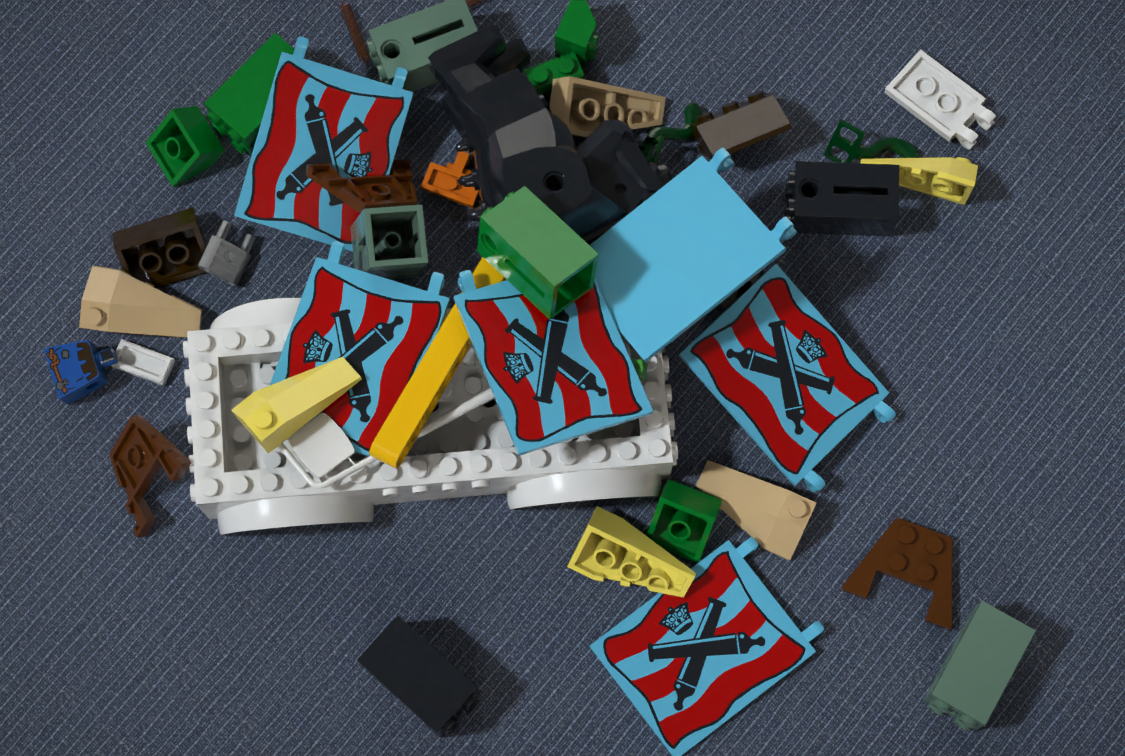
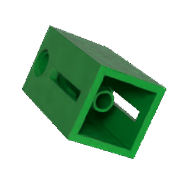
M276 33L204 103L208 110L206 116L212 122V128L222 137L225 134L233 140L231 144L241 154L246 152L252 156L281 53L284 52L291 55L294 53V48Z
M526 186L517 192L509 193L501 203L494 208L486 209L480 217L477 252L549 320L593 288L599 254Z

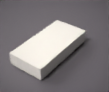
M121 339L115 352L118 363L111 365V367L165 386L175 360L169 356Z

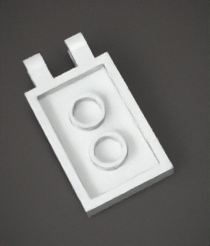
M921 49L885 88L884 93L948 142L956 137L960 144L968 150H971L977 143L976 139L978 138V134L968 127L976 120L983 129L988 130L994 124L993 120L996 118L992 111L983 106L986 101L985 97Z

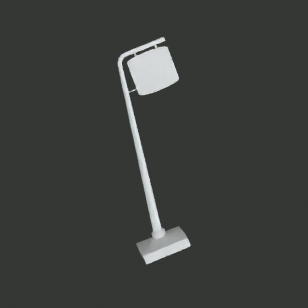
M491 388L425 424L417 439L494 399ZM325 413L319 414L288 438L292 447L290 451L283 443L278 446L305 481L317 489L326 488L378 460L369 456L355 464L350 458L355 453L353 445L342 429ZM292 452H295L302 463L308 468L306 471L291 454ZM347 458L353 464V466L322 483L313 481L308 475V472L311 471L318 478H322Z

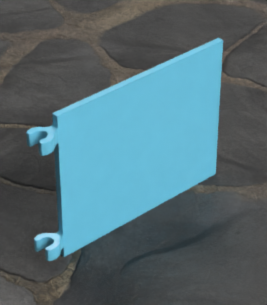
M724 147L714 154L710 162L703 156L698 158L590 244L599 254L595 279L614 323L645 363L787 251L781 242L791 239L797 233L793 228V223L787 217L779 220L775 228L770 231L718 174L721 171L730 169L734 165L733 160L730 158L731 155Z

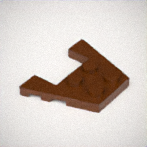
M408 159L393 160L389 175L343 178L331 163L307 164L305 175L359 213L367 208L417 205L418 202L415 186L412 184V171L409 170L410 161Z
M142 415L130 417L109 455L119 487L126 490L128 501L125 505L128 515H134L137 526L133 530L138 538L147 536L156 521L143 495L160 467H163L171 481H178L186 473L191 461Z
M896 518L843 584L841 591L866 600L875 573L887 575L932 592L933 596L924 622L949 631L952 627V538Z

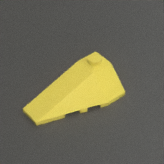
M951 157L861 159L860 162L865 164L899 165V186L965 205L975 186L978 165L972 164L970 160L962 157H957L956 159Z
M340 357L257 390L231 411L269 454L362 380V378L343 357Z
M596 506L567 566L593 580L603 582L605 578L620 581V585L630 587L631 584L645 586L649 591L683 598L696 576L693 570L626 520Z

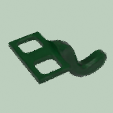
M689 103L685 107V123L682 128L657 127L647 134L645 142L639 144L638 147L641 151L645 149L644 156L649 163L658 162L664 139L681 141L694 135L690 124L696 122V117L702 114L698 104ZM658 144V145H657V148H656V151H655V154H654V156L651 158L652 153H653V149H654L655 145Z
M841 119L823 155L837 163H851L854 159H873L887 150L897 153L901 158H918V151L909 142L896 137L882 138L865 147L861 144L865 132ZM842 127H846L858 135L856 142H851L840 135ZM833 146H837L848 153L849 156L846 161H842L831 154Z

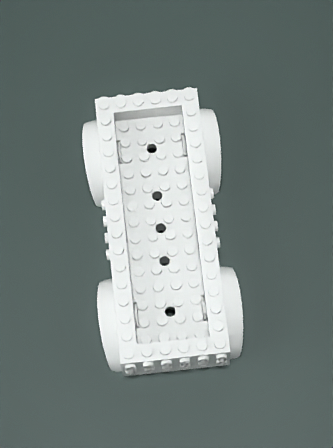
M301 298L266 299L234 307L218 316L213 321L210 329L187 331L188 341H183L184 357L189 359V369L184 371L186 387H190V397L186 398L187 415H191L192 426L187 427L188 442L193 444V455H189L191 461L189 469L190 473H194L195 484L190 485L191 501L196 502V506L209 519L218 520L220 535L292 526L372 522L374 505L502 493L507 495L510 510L586 500L644 496L660 497L662 492L661 479H670L672 466L677 465V442H671V437H674L675 430L674 413H668L672 402L671 384H665V380H668L669 362L668 356H662V352H665V348H663L647 361V380L641 381L653 409V414L518 456L497 403L490 408L481 405L415 440L404 461L397 469L377 460L326 488H313L305 481L279 447L268 454L231 411L253 392L270 385ZM452 308L446 310L442 324L444 323ZM618 330L630 359H642ZM473 344L437 403L439 408L431 413L425 424L490 388ZM288 439L285 440L283 444L290 451L292 447ZM292 452L291 454L306 471L308 468L302 463L295 452ZM358 453L350 456L355 464L368 457ZM347 458L322 478H318L311 471L308 472V475L313 481L322 483L353 466V464Z

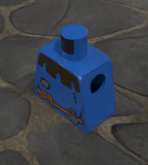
M90 340L44 349L58 398L67 405L105 385L108 379L104 368L118 363L117 355L112 347L99 352L97 346Z

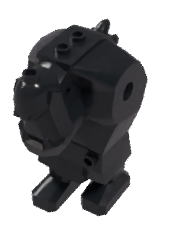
M489 25L434 51L428 57L432 64L429 68L433 76L444 84L450 92L443 97V108L461 135L462 140L456 144L455 149L458 152H472L475 157V169L471 170V174L461 176L457 180L464 187H474L475 191L479 190L481 198L479 207L468 211L466 214L467 218L472 221L480 222V217L486 209L494 208L509 193L517 192L526 186L590 245L673 179L664 164L657 166L655 162L649 163L634 142V134L631 128L620 120H604L577 147L568 126L558 116L548 111V104L544 96L537 94L532 83L528 80L527 74L521 72L531 61L530 53L522 39H514L505 43V39L496 25Z

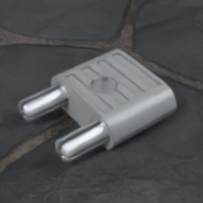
M224 220L216 236H211L198 267L227 284L237 286L251 258L249 251L255 237L251 234H246L241 247H236L225 240L232 224Z

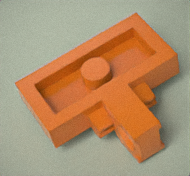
M458 152L454 164L448 162L446 167L430 162L421 184V190L474 209L479 196V190L475 191L474 187H464L457 181L461 176L471 174V170L467 169L471 159L469 157L470 154Z

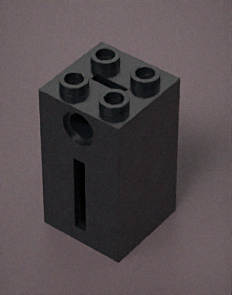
M796 161L794 170L789 171L788 180H786L785 195L790 198H788V207L785 209V217L793 223V228L797 233L891 237L899 220V165Z
M398 615L357 659L367 672L440 738L444 733L449 736L460 724L458 718L464 711L469 714L480 702L478 699L480 694L478 687Z

